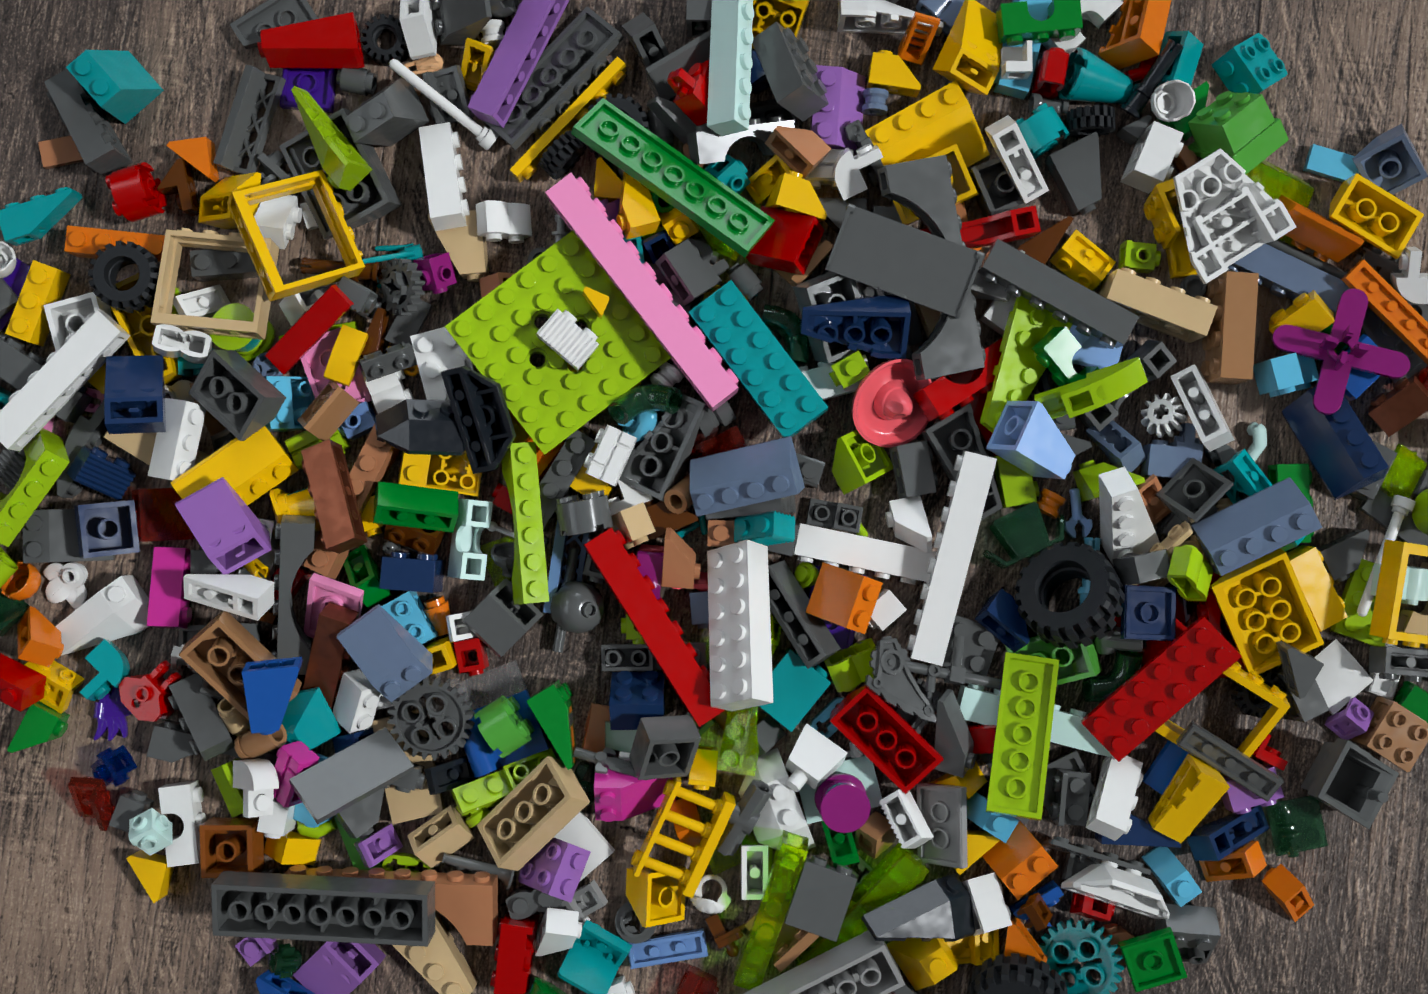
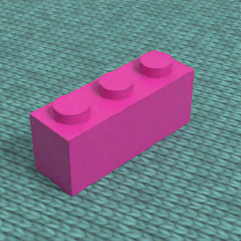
M154 547L147 626L187 629L188 623H190L192 618V609L189 607L190 600L184 599L183 577L186 574H191L190 549Z

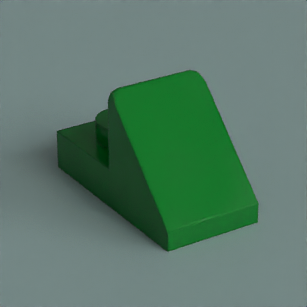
M821 821L833 866L836 868L837 864L846 866L860 862L852 832H836L830 829L824 821Z

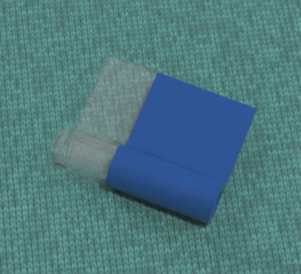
M516 660L460 681L459 677L451 679L450 687L453 688L459 684L460 687L457 692L459 694L463 692L468 693L464 698V702L472 701L473 703L468 711L476 713L502 695L507 698L513 696L520 705L519 714L523 720L525 718L529 719L535 729L531 733V741L505 758H501L498 755L503 752L499 749L493 751L479 731L477 725L481 723L480 717L475 719L473 716V718L469 719L475 722V725L472 729H469L472 734L469 739H465L467 742L463 748L475 778L550 748L540 723L526 702L530 695Z

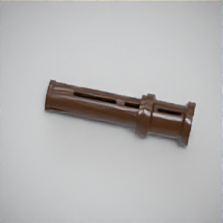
M303 257L301 260L302 265L312 266L301 267L302 274L319 275L346 267L344 261ZM382 262L364 264L365 268L359 276L349 278L355 282L370 280L375 284H380L379 279L383 277L381 272L383 269Z

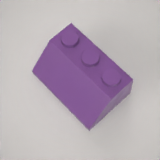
M816 65L818 68L816 75L827 89L825 96L829 104L811 116L810 130L817 134L831 149H845L848 147L853 149V154H856L855 150L858 148L853 141L847 140L843 127L856 120H859L861 125L863 123L862 105H864L863 90L865 89L866 77L844 67Z

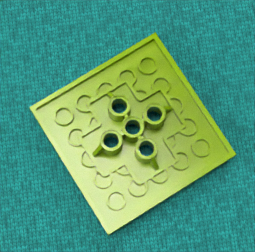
M574 230L444 326L483 376L501 385L509 411L544 455L671 358L625 299L624 295L613 284L607 273L596 262L580 238L576 236ZM585 287L609 296L608 305L601 319L582 295ZM557 309L561 312L567 310L577 319L576 322L584 323L598 337L596 340L599 343L598 348L582 365L580 371H570L567 367V362L536 336V333L539 331L534 324L537 318L546 317L549 319ZM534 354H541L545 358V363L540 367H535L530 363V357Z

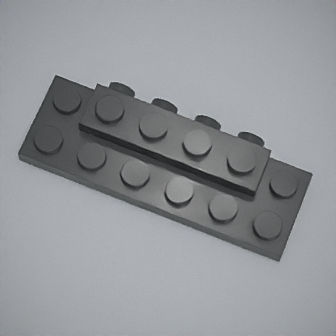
M587 6L543 51L504 128L485 121L483 123L493 129L515 151L532 133L537 137L541 133L544 134L551 127L555 118L559 114L562 115L571 106V102L589 87V83L607 68L609 62L606 57L624 39L622 34Z

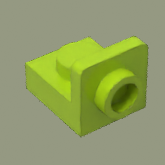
M858 350L843 360L832 364L831 368L833 371L829 375L836 387L841 385L843 389H846L864 379L870 370Z

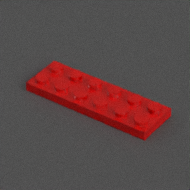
M1202 615L1084 717L1081 723L1120 762L1238 661L1242 655Z

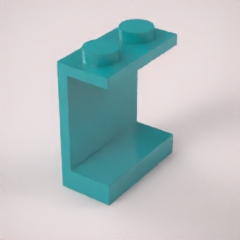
M788 648L785 656L772 671L773 703L759 707L792 732L831 684L827 678L829 673L818 664L815 668L807 669L797 651Z

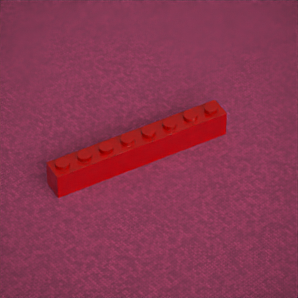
M611 527L583 546L685 708L692 716L697 726L701 727L725 711L711 707L710 673L704 665L699 667L694 659L698 656L690 642L685 644L680 636L684 633L676 620L670 621L666 614L670 611L661 597L657 599L653 594L652 590L655 589V586L648 575L644 577L638 570L641 564L633 552L628 554L623 545L627 542L619 529L614 532Z

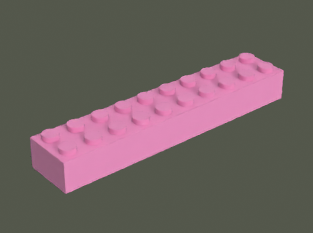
M569 173L545 192L550 204L570 230H574L576 236L580 238L596 262L624 295L625 299L654 334L662 347L670 355L672 361L712 412L738 393V378L730 368L725 371L721 366L723 359L713 347L711 349L707 348L704 344L706 337L697 326L693 328L688 323L689 315L680 304L675 306L672 303L673 295L665 284L658 285L655 281L657 280L656 273L647 262L644 264L640 262L639 251L630 240L628 242L623 240L622 229L614 219L611 221L607 219L606 209L598 198L591 199L592 195L585 181L580 176L576 179L572 173Z

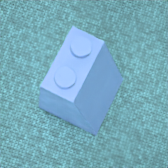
M1007 401L986 447L989 451L1033 477L1065 480L1066 475L1071 470L1075 457L1074 452L1045 407L1038 401Z

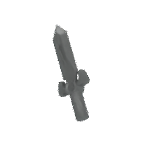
M579 747L575 748L573 757L595 763V773H608V769L605 767L607 766L610 770L637 778L632 763L615 757L616 752L608 747H605L603 752L597 753Z

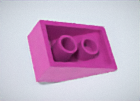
M605 766L608 769V773H595V819L606 822L623 821L660 807L665 796L663 794L664 786L668 779L672 780L673 778L638 780L636 777L610 770Z

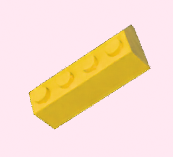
M264 426L244 441L234 438L170 483L179 496L184 499L224 477L248 506L297 472L298 468L273 434Z

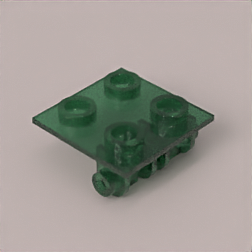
M1309 795L1266 806L1276 856L1288 854V857L1293 858L1298 857L1299 852L1328 846L1319 800Z

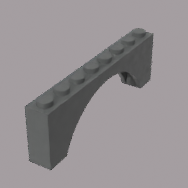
M946 155L885 165L877 169L882 197L894 200L912 211L925 224L932 235L966 247L960 233L962 228L961 218L957 214L955 206L957 194L951 184L952 167L950 162L947 161ZM971 289L960 318L941 313L930 336L920 348L911 354L916 380H926L985 367L986 353L980 343L981 326L979 321L976 320L974 310L976 308V299L971 293Z

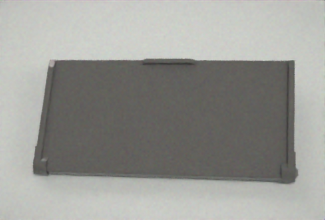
M849 203L846 206L844 220L825 270L959 319L977 271L985 259V253Z

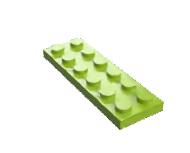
M1005 653L986 812L1039 821L1042 819L1059 668L1058 659Z

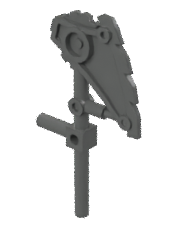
M891 636L881 637L880 641H877L876 650H873L870 654L872 660L869 661V665L873 668L872 673L874 676L872 678L870 675H866L865 685L878 696L881 694L887 703L894 707L897 705L901 711L912 716L915 714L919 719L936 723L937 714H933L934 708L931 705L932 693L935 692L936 677L944 678V683L955 685L969 683L1000 690L1002 679L967 673L966 668L961 667L965 638L963 636H954L951 666L945 668L935 664L927 665L910 661V658L907 657V650L901 648L897 638L892 639ZM911 672L923 674L927 677L926 697L920 690Z

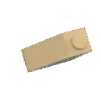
M476 210L469 211L470 215L465 216L467 226L435 232L445 250L449 252L450 258L459 274L464 279H467L468 282H479L480 278L489 276L486 237L477 235ZM428 214V220L434 229V226L430 219V214Z

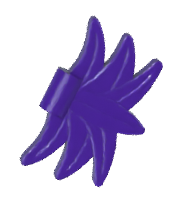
M113 686L112 693L109 691L99 702H95L93 718H97L98 726L94 740L102 737L107 728L108 741L114 739L119 729L123 738L128 736L126 716L132 713L121 702L119 688Z

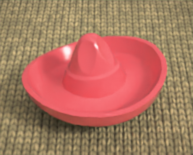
M891 359L877 365L861 381L852 400V419L858 433L866 441L886 448L904 445L917 438L925 429L929 420L913 394L932 383L931 379L916 380L913 361L909 359Z

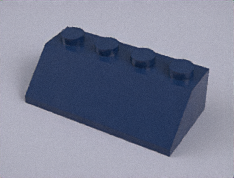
M1315 386L1307 390L1281 411V414L1334 500L1385 478L1389 466L1345 396L1338 411L1331 415H1323L1317 412L1313 406Z

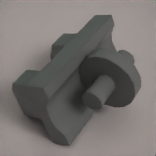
M279 150L269 156L262 153L257 157L260 161L259 170L261 171L262 182L260 185L294 177L291 170L287 174L282 170L287 165V162ZM298 193L291 194L292 196H299Z

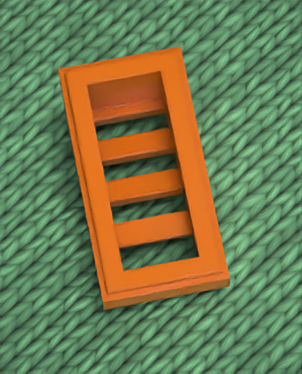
M918 12L914 13L898 47V55L902 60L920 65L923 64L940 24V18ZM919 21L926 24H930L931 26L928 27L917 23ZM915 29L926 31L927 34L917 32ZM912 36H913V37H917V38H921V39H924V40H923V41H920V40H917V39H913ZM909 43L920 46V48L910 46Z

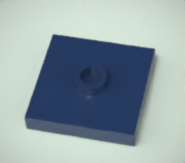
M1123 585L1122 591L1125 594V600L1121 604L1123 611L1121 614L1120 639L1173 641L1175 639L1176 588Z

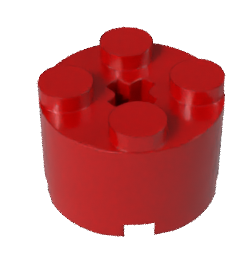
M148 163L135 164L114 171L105 177L106 184L114 198V201H112L114 212L118 216L123 215L130 222L162 214L165 212L162 207L167 206L166 195L157 190L161 181L159 178H153L150 172L154 171V169Z

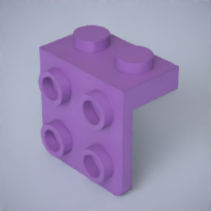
M553 837L521 868L518 881L545 894L571 903L591 852Z

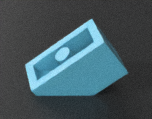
M976 792L970 799H967V818L1006 843L1019 820L1013 816L986 812L987 798Z
M1154 847L1141 857L1170 899L1180 907L1202 893L1187 869L1168 847Z

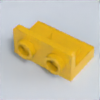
M1077 229L1050 259V262L1070 279L1090 290H1093L1103 281L1116 263V261Z
M55 660L50 667L32 662L25 663V666L47 677L44 698L39 701L60 714L67 710L74 690L83 684L84 678Z

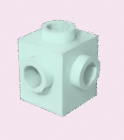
M150 808L129 820V841L132 845L139 847L151 856L173 844L172 822L165 815H161L153 808Z

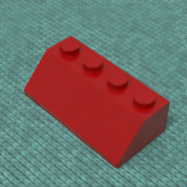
M866 685L851 692L831 712L830 722L905 794L944 760L888 703Z

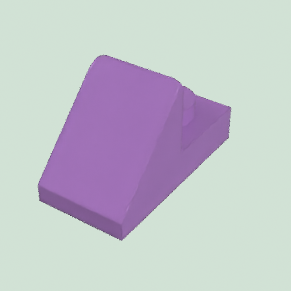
M392 823L354 843L364 866L367 868L375 866L403 847Z

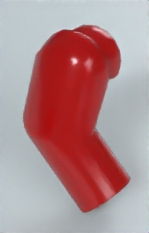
M1158 56L1141 61L1138 68L1125 71V75L1130 77L1133 82L1143 80Z

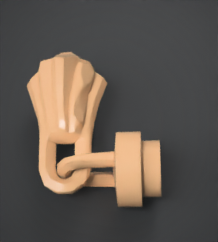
M436 53L435 56L408 62L404 66L408 68L416 65V70L412 72L418 75L441 70L444 62L443 58ZM414 87L417 95H421V92Z

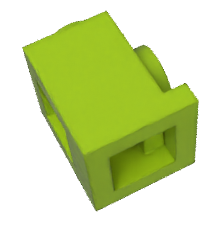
M1126 240L1120 245L1118 269L1124 267L1138 273L1152 272L1155 267L1159 266L1161 260V252L1156 251L1157 244ZM1139 252L1145 253V260L1139 257Z

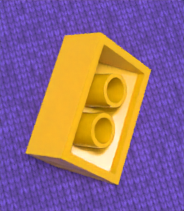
M1358 173L1342 182L1329 208V218L1395 259L1400 257L1424 216L1420 211Z

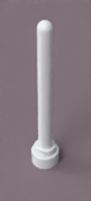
M390 60L389 67L475 134L481 147L487 151L499 136L493 129H488L485 126L482 128L398 60Z
M1394 495L1391 502V511L1394 513L1377 555L1376 564H1381L1385 539L1396 540L1404 516H1408V513L1413 511L1416 501ZM1374 566L1357 608V614L1361 617L1368 614L1374 598L1373 595H1370Z

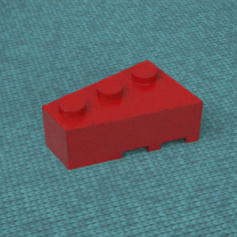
M508 911L505 918L500 919L498 928L500 939L499 944L496 945L494 955L497 966L496 971L493 970L490 982V987H494L493 994H528L539 915L533 914L525 919L515 920L510 918Z

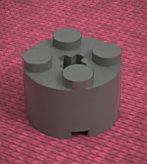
M604 490L583 494V499H579L578 494L556 499L555 509L560 536L578 535L597 531V528L604 527V529L613 527L608 496L604 495Z

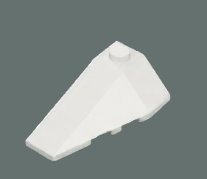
M133 575L120 576L98 591L55 626L61 631V642L64 644L61 656L99 645L104 639L114 641L141 633L150 627L147 626L149 597Z

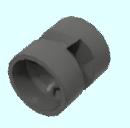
M728 401L713 412L706 405L699 427L705 438L717 432L719 425L725 427L737 420Z

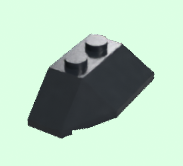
M466 366L441 371L473 474L497 469L516 437L501 385Z
M406 399L375 416L377 440L387 442L392 447L407 454L463 455L466 453L450 401Z

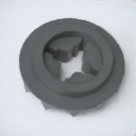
M628 901L620 907L616 914V930L620 937L629 943L645 942L654 934L657 926L645 928L640 923V933L635 925L626 926L625 924L632 920L633 908Z

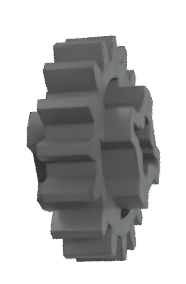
M394 258L392 262L386 263L387 269H382L381 271L384 276L383 279H379L381 284L379 293L384 295L381 302L387 303L386 310L392 311V315L409 316L411 312L418 311L416 305H422L420 295H425V292L422 290L425 281L420 280L423 272L416 271L418 264L411 263V259Z

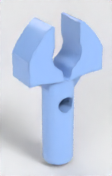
M1072 488L1069 491L1072 516L1069 521L1064 522V530L1069 536L1076 538L1074 528L1078 521L1082 526V537H1086L1092 529V519H1086L1082 515L1080 490Z

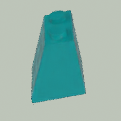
M85 50L66 67L101 108L124 124L128 123L164 91L129 51Z

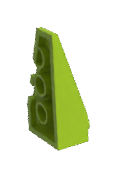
M294 86L291 91L320 164L328 174L327 180L336 189L341 188L351 191L372 168L309 92Z

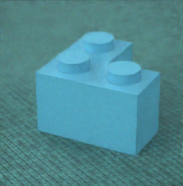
M1296 353L1272 358L1253 365L1259 395L1269 393L1270 398L1310 388V382L1316 381L1319 378L1315 360L1297 355Z

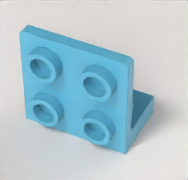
M408 591L381 606L421 644L439 636L423 610L425 607L417 592Z

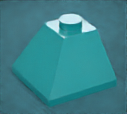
M319 687L301 690L289 702L282 722L287 732L286 744L302 741L311 750L342 732Z

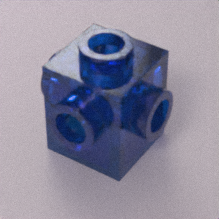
M124 745L115 750H112L110 747L96 755L98 760L91 765L94 779L101 783L104 788L111 784L118 787L130 779L128 775L137 768L133 757Z

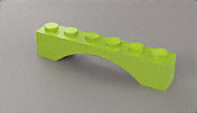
M534 442L512 443L502 459V472L509 492L514 524L513 601L514 605L549 602L536 444Z

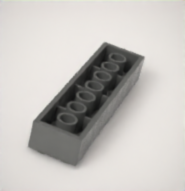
M223 871L211 884L213 936L428 947L435 934V881Z

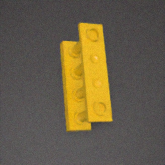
M673 777L672 780L668 779L664 786L663 794L665 796L640 850L636 849L632 856L631 865H633L634 876L638 878L643 867H647L678 879L682 885V894L693 898L736 803L733 794L724 791L721 799L717 798L714 800L681 787V777ZM677 796L712 810L713 816L710 823L706 822L704 824L670 810L675 797ZM667 820L700 833L703 838L699 846L695 845L693 847L660 834L659 832L664 821ZM654 843L689 856L691 860L689 868L682 870L649 857Z

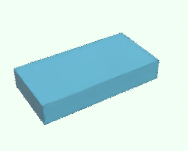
M1316 144L1310 146L1303 171L1339 182H1344L1356 173L1359 174V170L1352 159L1355 156Z

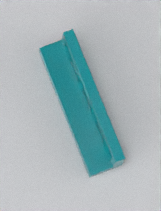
M1245 448L1237 452L1228 462L1213 469L1220 475H1222V472L1229 470L1234 476L1235 482H1232L1233 486L1225 493L1233 504L1242 500L1239 497V492L1251 496L1272 486L1271 482ZM1306 536L1280 549L1287 551L1297 547Z

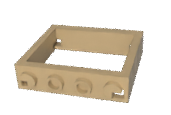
M183 227L182 230H166L150 322L155 326L161 324L176 326L183 332L200 331L210 335L265 340L271 302L261 280H259L253 322L171 314L182 247L248 253L241 234L230 232L229 235H219L218 232L212 230H203L202 233H198ZM264 238L274 264L277 267L279 247L271 238Z

